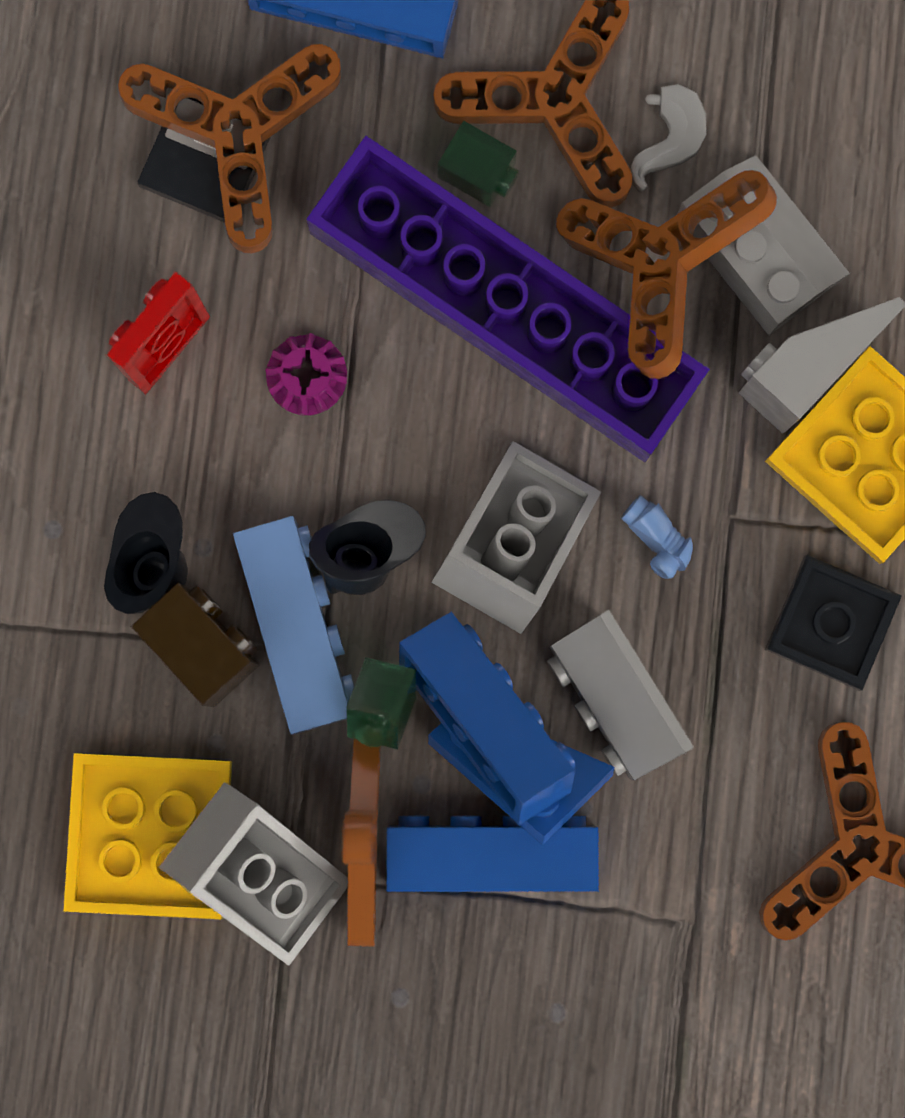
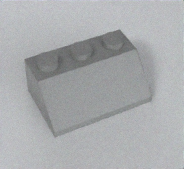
M755 155L716 176L682 202L678 213L740 172L755 170L761 172L767 178L777 196V203L773 213L765 221L709 257L708 260L767 335L770 336L850 273ZM751 191L744 198L747 204L756 199V196ZM728 206L722 209L729 219L734 216ZM712 217L699 222L694 229L693 236L703 238L710 235L715 230L718 219Z
M610 610L605 611L549 647L554 657L547 660L550 669L562 687L571 683L581 701L575 704L574 707L590 732L597 727L599 728L608 743V746L601 751L609 765L615 767L614 772L617 776L626 772L630 780H636L694 748Z

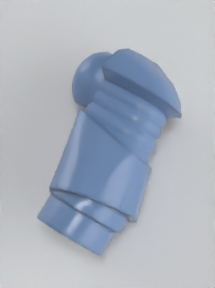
M639 495L626 509L621 519L629 525V528L651 551L657 553L650 562L651 569L664 579L673 578L677 570L685 571L690 562L693 551L691 537L685 539L681 536L680 532H677V529L673 527L672 522L659 503L655 505Z

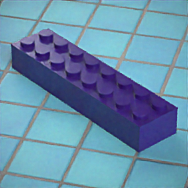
M368 136L363 138L306 219L312 236L644 463L653 453L710 370L682 351L680 364L668 376L653 379L643 375L629 358L630 315ZM657 338L655 351L651 354H646L649 360L654 359L657 350L664 349Z

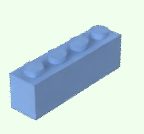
M290 516L233 533L290 734L295 735L352 718L351 706L360 703L351 674L341 676L336 657L344 655L345 651L337 624L327 627L322 607L331 603L323 576H312L308 562L309 542L312 537L308 525L299 528L294 516Z

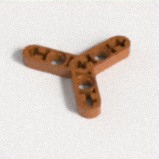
M585 0L545 71L454 72L446 74L435 85L433 94L435 111L440 118L454 124L544 123L588 197L592 201L609 208L620 205L626 200L630 192L632 173L585 95L625 27L630 10L629 1ZM607 2L613 3L615 5L614 15L618 18L613 16L607 17L601 27L600 34H596L592 31L598 14V9L595 5L603 8ZM584 42L593 47L596 59L592 64L580 67L574 65L569 60L567 51L573 44ZM565 73L572 78L565 96L569 104L559 102L555 108L548 105L549 95L545 91L548 90L554 93L560 86ZM576 80H580L583 82L582 84H579ZM508 85L518 90L521 95V102L517 107L511 110H503L495 105L492 94L500 86ZM477 86H486L484 92L485 110H477L478 99L463 100L460 109L451 108L450 100L442 99V97L450 96L451 88L455 87L461 88L462 96L478 97ZM584 127L592 130L597 137L596 147L588 152L574 150L568 140L570 133L574 129ZM604 152L609 156L602 160L601 166L609 177L618 175L621 178L617 185V192L614 194L609 188L602 190L597 188L600 183L601 174L595 164L588 170H585L583 167L595 162Z
M312 44L303 48L234 99L146 64H136L127 68L120 76L118 88L122 103L134 115L216 148L225 227L229 241L235 249L243 253L253 254L262 251L268 246L273 231L262 143L332 93L340 82L341 66L340 59L333 49L323 44ZM314 61L319 66L328 63L327 78L322 80L318 75L310 77L303 82L304 92L307 94L301 96L296 82L289 76L294 74L299 83L309 75L310 62ZM144 80L150 81L152 92L164 98L167 96V89H172L167 96L165 111H160L162 108L160 99L152 95L144 94L141 100H135L134 91L131 86H141ZM273 88H282L291 94L292 102L287 109L274 112L264 105V95ZM184 98H196L204 105V112L201 117L192 122H186L178 118L175 114L177 104ZM232 119H241L243 126H251V128L243 130L242 134L245 153H235L231 132L223 131L231 127ZM252 150L256 151L255 154H251L249 152ZM225 153L231 154L226 158L224 157ZM248 166L252 168L258 176L255 186L246 191L234 189L229 184L228 178L231 171L236 167ZM262 199L261 204L255 203V201ZM231 202L237 203L234 207H230ZM251 203L254 223L256 225H264V228L256 229V238L245 239L243 231H235V228L243 226L241 204Z
M747 170L734 175L659 227L584 198L572 200L561 209L556 219V228L569 246L633 274L628 354L633 364L643 375L653 379H660L671 374L680 364L683 351L687 272L765 221L776 207L777 196L775 190L761 172ZM753 191L756 199L752 203L747 204L744 196ZM727 206L734 215L730 219L722 210ZM712 217L718 219L717 226L710 235L703 238L693 236L694 229L699 222ZM590 220L597 229L595 235L591 229L583 226H578L575 229V226L579 222L587 223ZM623 231H632V239L625 248L618 251L610 250L612 239L617 234ZM648 247L651 252L660 256H665L668 252L670 255L666 260L658 259L654 263L645 251ZM659 294L670 295V301L665 310L655 315L647 314V306L652 298ZM650 330L656 331V336ZM657 338L664 349L657 350L654 359L649 360L646 354H651L655 351Z
M355 717L350 810L344 815L343 864H348V946H375L381 718Z
M836 722L827 726L821 732L818 739V752L835 839L768 895L761 904L759 915L762 926L769 934L781 940H794L803 935L870 876L905 888V879L900 874L898 868L899 860L905 854V838L887 832L885 829L869 741L865 732L859 726L850 722ZM843 730L846 738L855 739L856 748L848 750V759L850 766L855 767L861 764L862 774L845 773L835 778L833 769L844 768L841 753L832 752L830 749V743L838 740L839 731ZM851 781L860 783L867 793L865 805L855 812L846 810L839 800L841 788ZM855 836L863 839L872 837L874 843L870 846V851L873 857L870 860L857 857L847 866L856 872L849 879L844 867L831 859V856L837 851L840 858L846 859L856 849L852 841ZM820 867H830L837 875L838 880L835 891L825 897L817 896L810 887V877ZM799 885L804 897L816 904L817 907L810 912L808 907L802 904L792 914V918L796 922L793 927L788 928L783 924L774 927L772 922L776 919L777 914L773 908L778 903L789 907L800 899L792 893V889Z

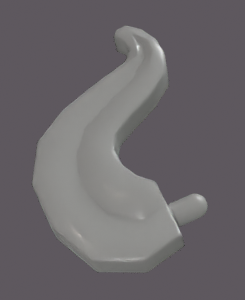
M680 84L661 87L660 95L649 94L645 98L646 103L649 105H660V117L666 122L669 135L666 140L643 150L634 157L630 171L632 173L633 186L638 191H644L647 188L644 176L648 173L680 165L695 156L706 137V112L696 92Z

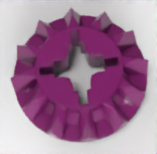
M311 333L296 337L289 336L285 342L273 349L265 369L268 390L274 400L285 410L297 415H316L330 409L341 398L347 384V366L343 355L330 340ZM306 354H310L313 369L328 375V377L320 376V379H311L310 385L306 389V395H302L303 389L299 378L292 376L291 373H285V371L301 369L303 361H306Z

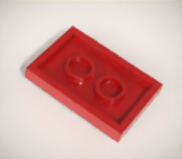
M176 271L168 281L162 278L151 287L143 300V304L146 305L145 309L134 322L130 320L123 322L109 340V345L112 348L106 354L107 357L145 395L210 318L193 285Z

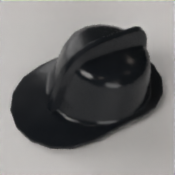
M156 492L141 494L130 501L119 515L114 530L110 559L104 581L106 598L117 611L126 614L143 613L156 604L178 583L185 586L188 567L185 556L180 551L183 520L178 506L168 496Z
M393 500L373 501L358 507L337 521L315 532L309 542V557L315 567L323 573L326 588L331 594L338 592L349 595L372 593L384 584L391 570L409 560L421 549L426 538L425 522L418 511L405 503Z

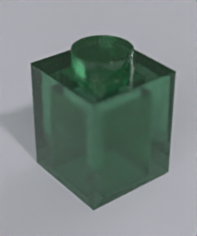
M463 120L438 162V178L490 207L498 194L504 198L508 195L520 171L514 168L517 151Z
M366 657L346 707L347 737L357 739L367 746H385L398 750L416 701V669Z

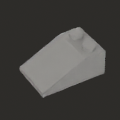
M898 297L789 337L778 349L769 343L741 374L748 382L738 393L784 434L812 407L905 307V302Z
M512 441L431 583L522 634L545 600L601 491Z
M226 782L219 788L159 866L161 870L288 966L348 888V877L257 803Z

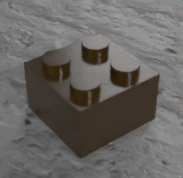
M178 583L130 627L202 706L215 707L260 666L252 657L258 649L238 627L236 628L232 624L226 629L217 618L224 611L203 589L201 590L196 585L190 590Z

